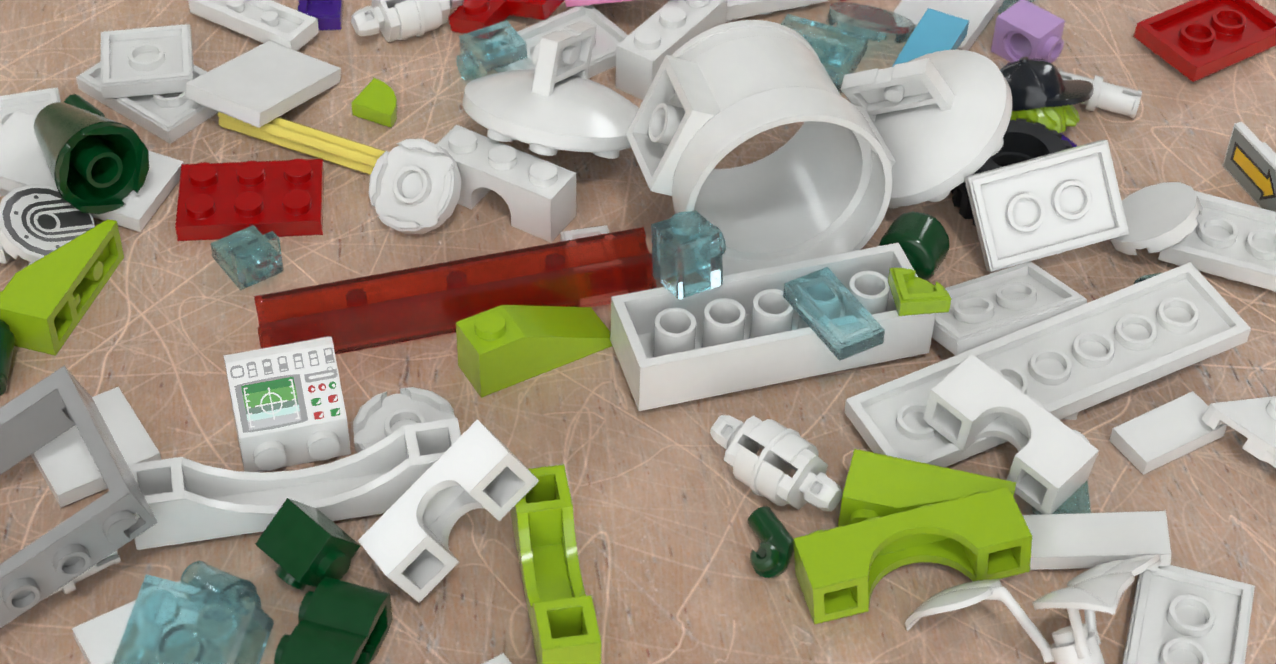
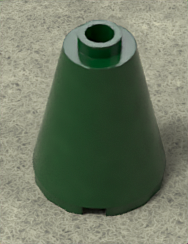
M63 102L49 104L38 113L34 122V133L60 195L76 209L93 214L117 210L125 205L122 201L133 190L138 193L144 185L149 170V153L140 137L130 127Z

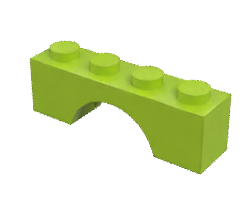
M563 464L530 468L528 470L539 482L510 510L537 664H601V638L592 595L586 596L576 545L573 504L565 466Z
M1007 486L990 491L975 492L966 497L937 504H925L916 509L883 517H871L862 522L829 530H817L808 535L793 538L795 574L815 625L868 612L870 598L878 582L894 569L912 563L930 562L943 564L960 571L973 582L1002 579L1030 572L1032 534Z

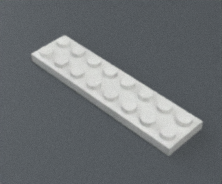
M1189 262L846 399L844 413L873 453L947 467L1007 442V440L999 437H984L975 441L963 452L923 420L930 390L971 354H974L985 364L998 369L1006 380L1027 396L1040 401L1049 413L1060 420L1246 343L1251 328L1193 264Z

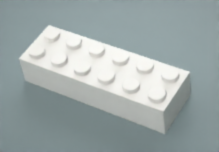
M894 243L612 296L610 340L639 411L927 354L930 350L936 313L898 315L888 283L889 269H914L900 244Z

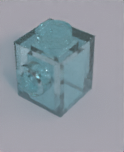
M696 210L679 212L669 219L651 224L653 277L678 300L723 285L722 255L726 251V243L721 230L717 226L710 223Z

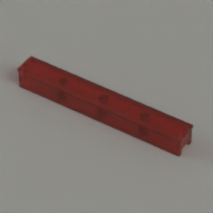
M644 227L258 295L254 296L259 321L257 329L260 346L263 349L331 336L335 354L455 333L457 321L500 305L564 307L611 304L612 296L657 288L656 258L654 253H650L647 247Z

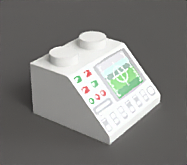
M331 336L224 355L244 471H272L278 468L328 460L351 454L346 410Z

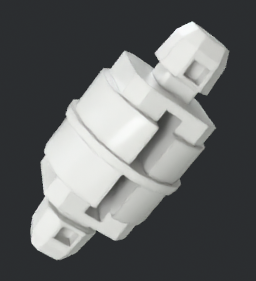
M372 0L371 6L359 9L352 15L351 23L358 36L378 34L380 29L387 42L401 41L413 36L420 37L425 32L440 28L442 24L447 23L450 9L462 5L464 0Z
M721 415L711 427L710 434L713 440L726 449L724 461L733 467L735 478L750 487L757 496H764L778 506L790 504L797 510L808 502L822 511H833L842 499L843 491L840 486L825 475L828 465L818 457L817 447L800 437L799 432L787 429L771 419L762 421L754 415L747 419L745 423L732 416ZM760 448L763 449L760 456L756 455ZM791 469L796 471L792 478L788 476Z

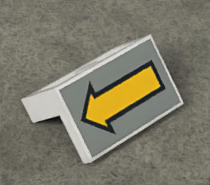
M1243 122L1234 123L1222 166L1260 208L1276 212V153L1266 142H1261Z

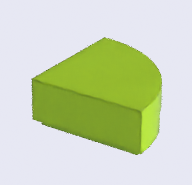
M373 78L351 102L352 115L392 128L397 119L396 95L386 83Z
M889 269L888 283L899 316L949 312L951 297L940 283L936 282L934 285L927 280L916 277V271L912 269Z

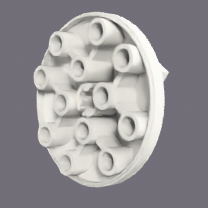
M583 21L571 24L562 31L557 30L541 37V40L535 46L532 63L536 69L511 70L476 78L466 85L463 97L464 110L474 121L488 129L487 136L501 142L518 140L530 144V151L546 156L556 155L558 150L592 152L594 155L603 158H618L620 150L631 148L626 133L639 107L614 90L587 79L597 26Z
M968 50L938 51L905 63L895 64L894 67L876 68L846 74L841 86V91L852 104L865 108L896 160L892 168V194L888 206L890 209L915 205L928 200L930 202H939L945 199L952 189L965 181L964 177L973 175L991 156L1000 151L1012 113L1011 89L997 65L987 57Z

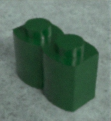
M325 577L314 592L308 591L305 594L299 609V623L291 635L285 634L280 639L275 652L274 664H370L378 654L392 622L390 593Z

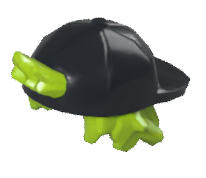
M1022 57L1019 61L1007 63L1000 69L1010 86L1012 94L1010 120L1019 118L1026 119V122L1034 124L1038 122L1046 125L1048 130H1055L1061 133L1066 130V126H1076L1080 121L1079 113L1073 105L1085 102L1093 95L1094 87L1091 82L1063 80L1057 67L1044 59Z

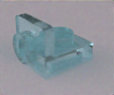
M507 20L459 36L461 54L456 57L459 73L465 81H472L476 78L487 76V71L502 68L527 58V44Z
M252 225L210 243L213 259L240 291L284 272L280 239L272 231L262 235Z

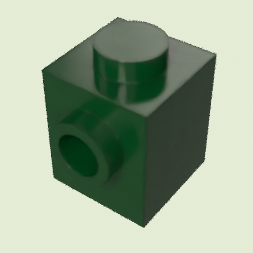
M289 498L285 500L255 544L279 565L275 573L283 581L299 590H304L306 585L317 588L325 577L337 580L342 579L350 567L351 559L361 546L321 511Z

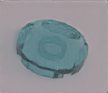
M831 3L827 17L828 24L835 25V22H837L836 28L840 29L841 32L874 41L886 40L887 34L896 35V43L906 42L911 35L913 21L907 17L881 8L855 3Z

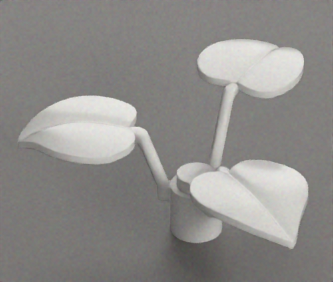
M1159 554L1103 563L1071 579L1067 583V588L1053 591L1033 601L1034 609L1066 608L1068 611L1071 626L1053 632L1054 644L1052 645L1046 641L1009 591L1001 585L1000 579L968 582L940 591L923 602L905 621V626L908 632L921 617L962 609L983 600H998L1007 606L1040 649L1044 663L1055 661V664H1105L1099 647L1101 641L1097 632L1095 611L1114 615L1121 595L1134 582V576L1145 570L1156 572L1161 559ZM1079 609L1084 610L1085 623H1082Z

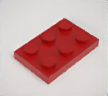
M1190 0L1138 22L1134 38L1177 69L1182 75L1195 82L1276 46V16L1254 0Z
M323 159L250 160L229 163L202 162L197 164H181L175 224L177 240L196 241L323 235Z

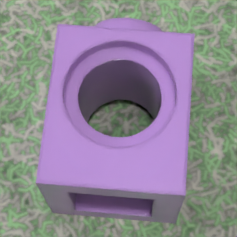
M1020 0L997 16L991 52L1009 62L1019 61L1022 57H1028L1029 59H1044L1052 63L1058 58L1064 46V41L1061 38L1065 20L1027 0Z

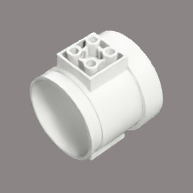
M741 20L718 25L687 41L672 56L666 55L626 133L650 191L672 196L676 217L693 255L701 266L714 277L861 250L880 226L890 203L893 183L892 168L896 160L864 107L852 104L841 97L817 53L803 36L787 26L775 22ZM804 122L798 132L786 144L767 157L740 167L714 169L729 152L749 138L774 127Z

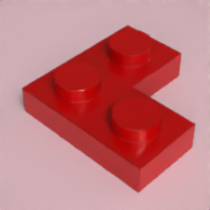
M464 0L463 4L448 19L452 32L488 37L509 15L546 20L565 0Z

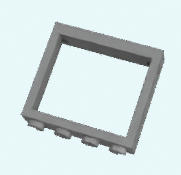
M65 366L0 408V475L76 425L109 492L0 564V628L158 523L92 396ZM138 513L140 518L136 519L134 514Z

